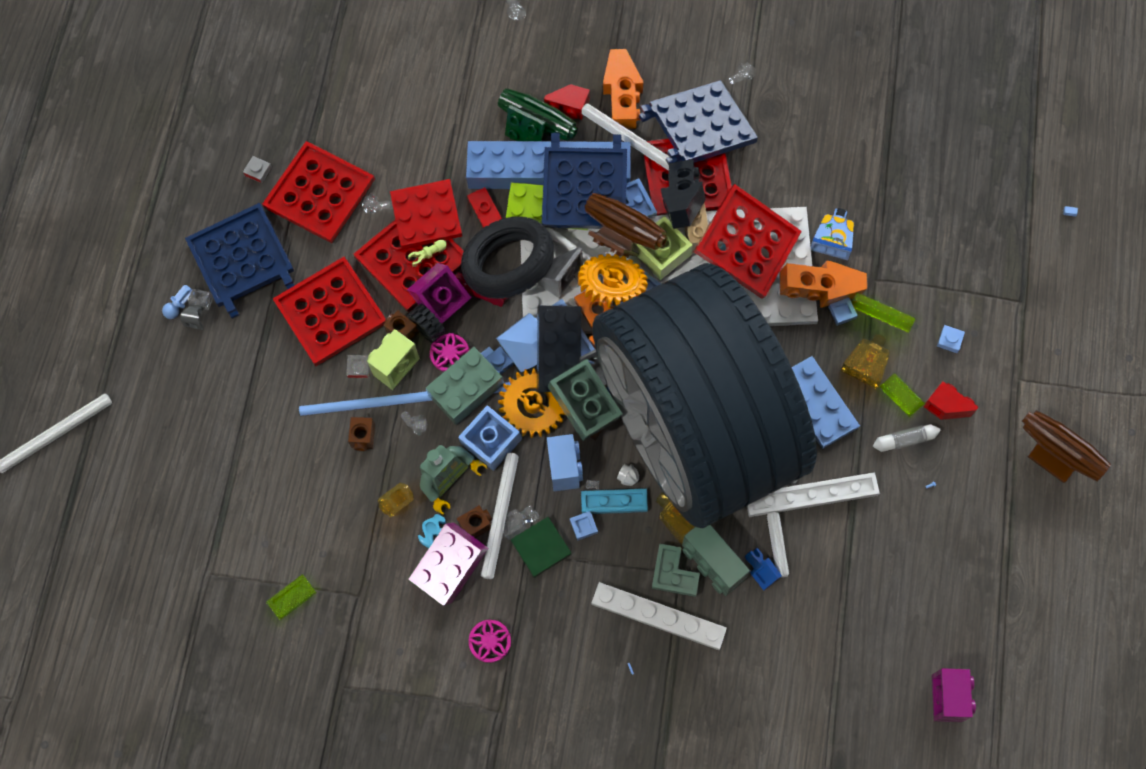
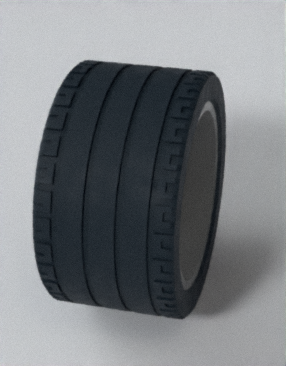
M711 263L701 264L595 316L592 332L597 355L610 394L622 412L621 419L651 475L677 511L691 525L705 528L718 519L720 520L740 510L744 506L777 491L813 471L817 459L816 437L811 416L797 378L780 343L758 307L741 285L724 269Z

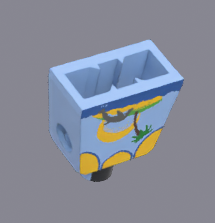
M837 208L833 216L828 214L824 216L813 238L811 251L845 260L849 259L852 251L854 222L846 219V210Z

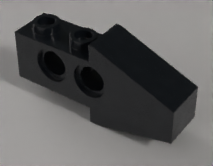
M693 159L669 163V187L661 188L664 207L673 229L690 226L706 200L703 183L699 181V167L694 166Z

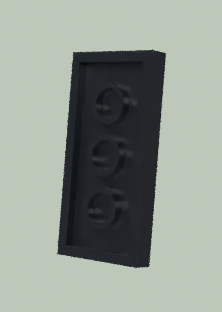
M539 305L537 307V392H551L548 388L551 380L581 363V307Z

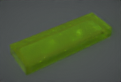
M856 293L852 301L854 309L909 333L914 324V317L862 294Z

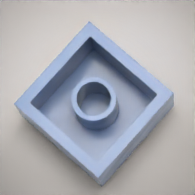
M488 405L458 437L462 446L493 471L506 458V454L510 453L522 440L520 432Z
M573 434L547 437L553 491L579 488V481H583L581 462H577V460H580L578 441H574Z

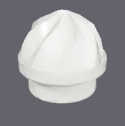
M624 464L619 471L617 479L621 481L622 485L632 486L638 482L639 473L633 465L628 466Z

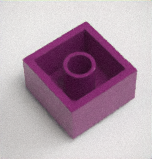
M437 263L407 289L417 304L425 305L440 320V323L445 322L471 298L450 268L440 263Z
M942 668L932 674L934 721L963 722L973 717L976 711L975 700H972L971 690H974V677L970 676V669Z

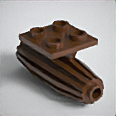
M597 193L590 195L587 200L585 212L604 226L597 232H588V235L594 237L593 242L611 248V252L629 258V256L637 257L639 254L633 250V243L654 250L665 246L668 239L666 231L646 215L618 200Z
M1037 410L1034 413L1029 411L1021 421L1024 423L1022 428L1037 442V445L1027 457L1061 482L1065 483L1074 470L1098 482L1111 466V463L1092 444L1061 422Z

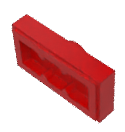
M485 187L467 195V199L483 228L502 219Z

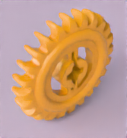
M600 254L598 258L591 257L590 260L585 261L584 265L580 267L578 285L581 286V292L586 289V298L589 294H592V302L600 298L599 306L606 300L608 308H610L612 302H615L617 306L620 302H625L646 292L648 286L647 276L644 274L645 271L640 269L639 264H633L634 261L632 259L626 260L625 256L620 258L616 254L614 256L606 254L605 257ZM599 274L604 276L603 283L598 279ZM623 274L628 279L627 284L623 282Z
M533 368L531 375H529L527 369H524V376L516 372L517 380L509 377L511 385L504 383L503 387L506 392H499V395L504 398L498 400V404L504 406L499 408V412L506 413L502 418L510 420L508 423L512 426L514 425L518 431L522 430V436L529 432L530 437L533 438L535 432H537L539 437H542L543 430L550 434L549 427L557 429L556 421L563 422V418L559 415H565L564 411L551 392H543L549 400L548 407L543 405V398L539 392L530 391L526 394L523 393L528 389H537V373L535 368ZM518 399L524 403V408L528 413L536 414L540 412L543 415L538 418L524 416L517 407ZM537 399V404L529 405V400Z

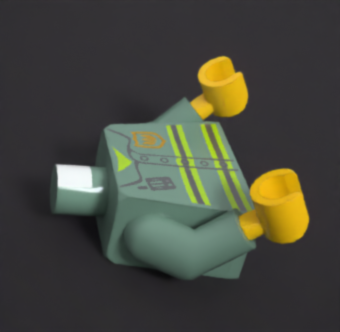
M439 445L436 449L428 452L427 459L420 465L422 474L420 489L430 502H434V510L441 514H444L441 511L442 505L450 509V504L438 497H441L469 468L467 465L470 464L471 470L481 476L477 471L479 466L487 469V466L482 461L474 460V456L460 446H449L446 449Z

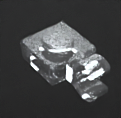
M528 506L522 512L517 509L509 512L506 516L503 530L504 537L510 540L527 529L525 523H532L540 518L537 510L534 511L532 506Z

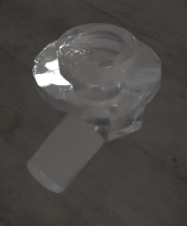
M506 0V3L510 5L507 9V15L510 18L520 20L526 16V10L521 7L518 1Z
M747 61L745 64L741 62L737 68L740 73L729 77L730 84H735L745 78L751 80L756 75L754 73L755 68Z
M370 194L364 198L362 207L365 213L374 214L376 210L391 209L392 201L378 202V197Z
M407 411L401 414L405 424L412 428L417 436H421L423 432H426L427 420L424 419V415L411 417Z

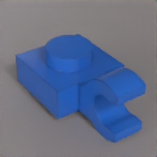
M758 548L745 555L746 560L754 568L750 573L763 591L782 577L769 558L763 560V554Z

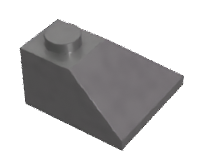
M577 247L554 258L550 269L542 280L538 282V285L559 298L583 265L582 248Z

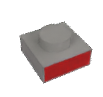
M252 156L243 173L246 177L263 183L272 166L270 163Z

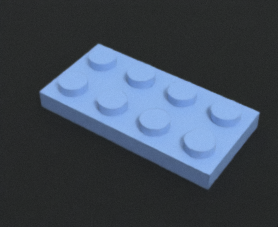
M813 356L792 367L811 416L816 440L822 449L859 428L860 425Z

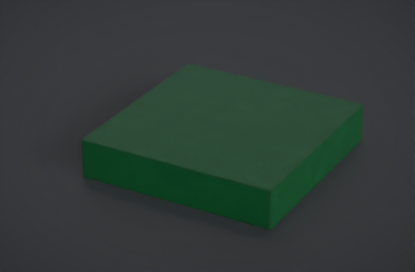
M546 517L511 539L512 544L534 578L572 555L549 517Z

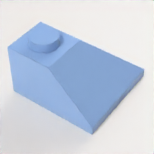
M528 313L496 338L520 372L537 365V319L531 313Z

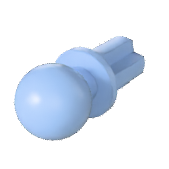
M184 285L175 296L170 298L173 302L163 306V315L168 319L176 318L179 315V307L185 308V303L194 293L193 290Z

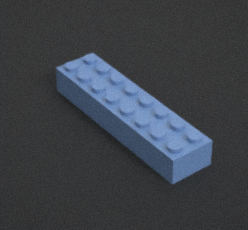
M468 141L466 174L468 189H482L484 187L486 189H510L511 182L543 185L545 147H551V142ZM560 142V147L613 148V142ZM621 142V149H627V184L630 182V142Z

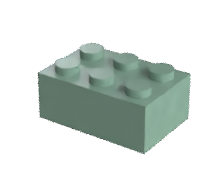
M473 347L425 389L428 396L457 425L503 386L504 381L500 373Z
M587 359L549 382V390L582 441L614 423L622 416L619 407Z
M711 525L705 528L695 527L684 536L682 544L683 553L688 559L691 560L693 558L698 564L697 569L704 577L708 576L713 581L712 586L719 594L723 593L727 596L746 580L750 570Z

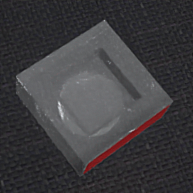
M348 355L346 372L348 378H369L370 367L367 362L369 355Z

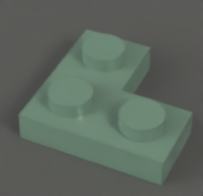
M659 544L652 589L696 597L700 573L678 569L681 547Z

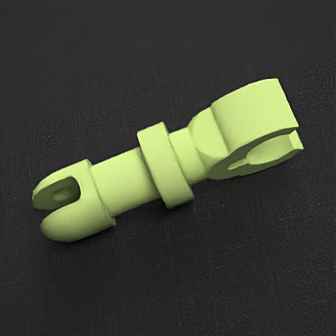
M438 240L430 247L425 246L422 251L409 254V260L412 257L418 258L417 262H413L412 267L421 264L425 258L433 257L432 254L443 251L446 248V242Z

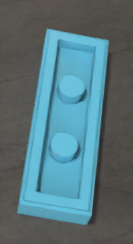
M647 489L581 491L582 514L589 511L591 514L648 512Z

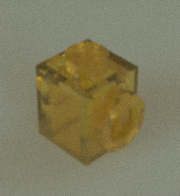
M400 482L377 501L381 511L386 515L388 514L391 518L414 500V495L406 484Z

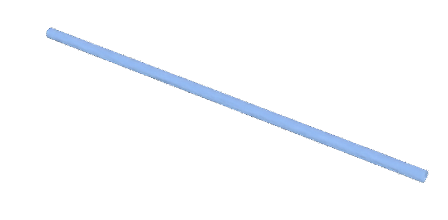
M501 386L494 393H499L500 391L506 392V390L503 386ZM426 391L299 406L300 416L432 401Z

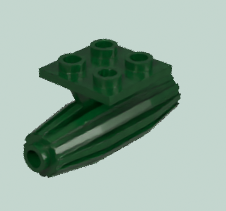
M505 88L500 94L497 104L498 107L507 113L505 136L515 141L542 142L543 134L551 136V133H560V139L568 141L576 136L578 131L576 122L558 109L528 94Z

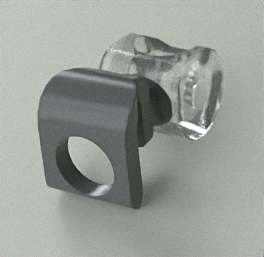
M197 289L191 291L188 298L189 307L180 316L181 322L185 327L203 330L199 316L202 315V310L210 308L212 303L211 292Z

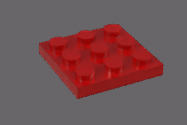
M450 179L390 191L402 249L430 244L438 240L463 237Z

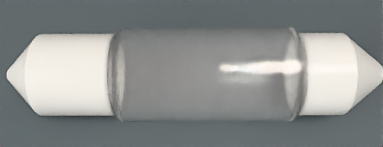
M931 424L921 425L878 437L873 447L880 452L892 449L897 450L935 439L941 430Z

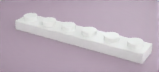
M874 472L780 488L747 505L749 517L772 512H783L878 496L880 492Z
M600 582L591 605L716 650H720L727 629L721 625Z

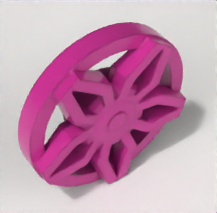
M448 333L440 336L431 344L430 358L437 369L445 372L448 368L442 366L448 362L453 365V361L456 359L458 361L460 359L458 356L467 353L469 347L462 337ZM449 339H452V344H448ZM445 340V346L439 342ZM456 340L460 341L462 344L456 345ZM434 352L439 354L436 361L434 359Z
M484 620L478 623L470 632L469 648L478 660L485 663H494L503 659L509 652L511 636L506 626L501 622ZM487 624L489 625V627H490V629H491L490 632H486V625H487ZM492 624L497 625V626L501 627L502 629H501V630H497V631L494 633V628H493ZM483 626V635L480 633L475 634V632ZM505 632L501 638H498L497 635L499 633ZM474 637H481V641L478 642V641L474 640L473 638H474ZM507 637V646L504 649L499 642H502ZM473 643L478 646L482 645L479 648L478 654L475 652L473 648ZM498 646L503 652L502 654L495 650ZM482 650H487V652L481 657ZM490 651H492L495 655L498 656L495 658L487 659V657L490 655Z

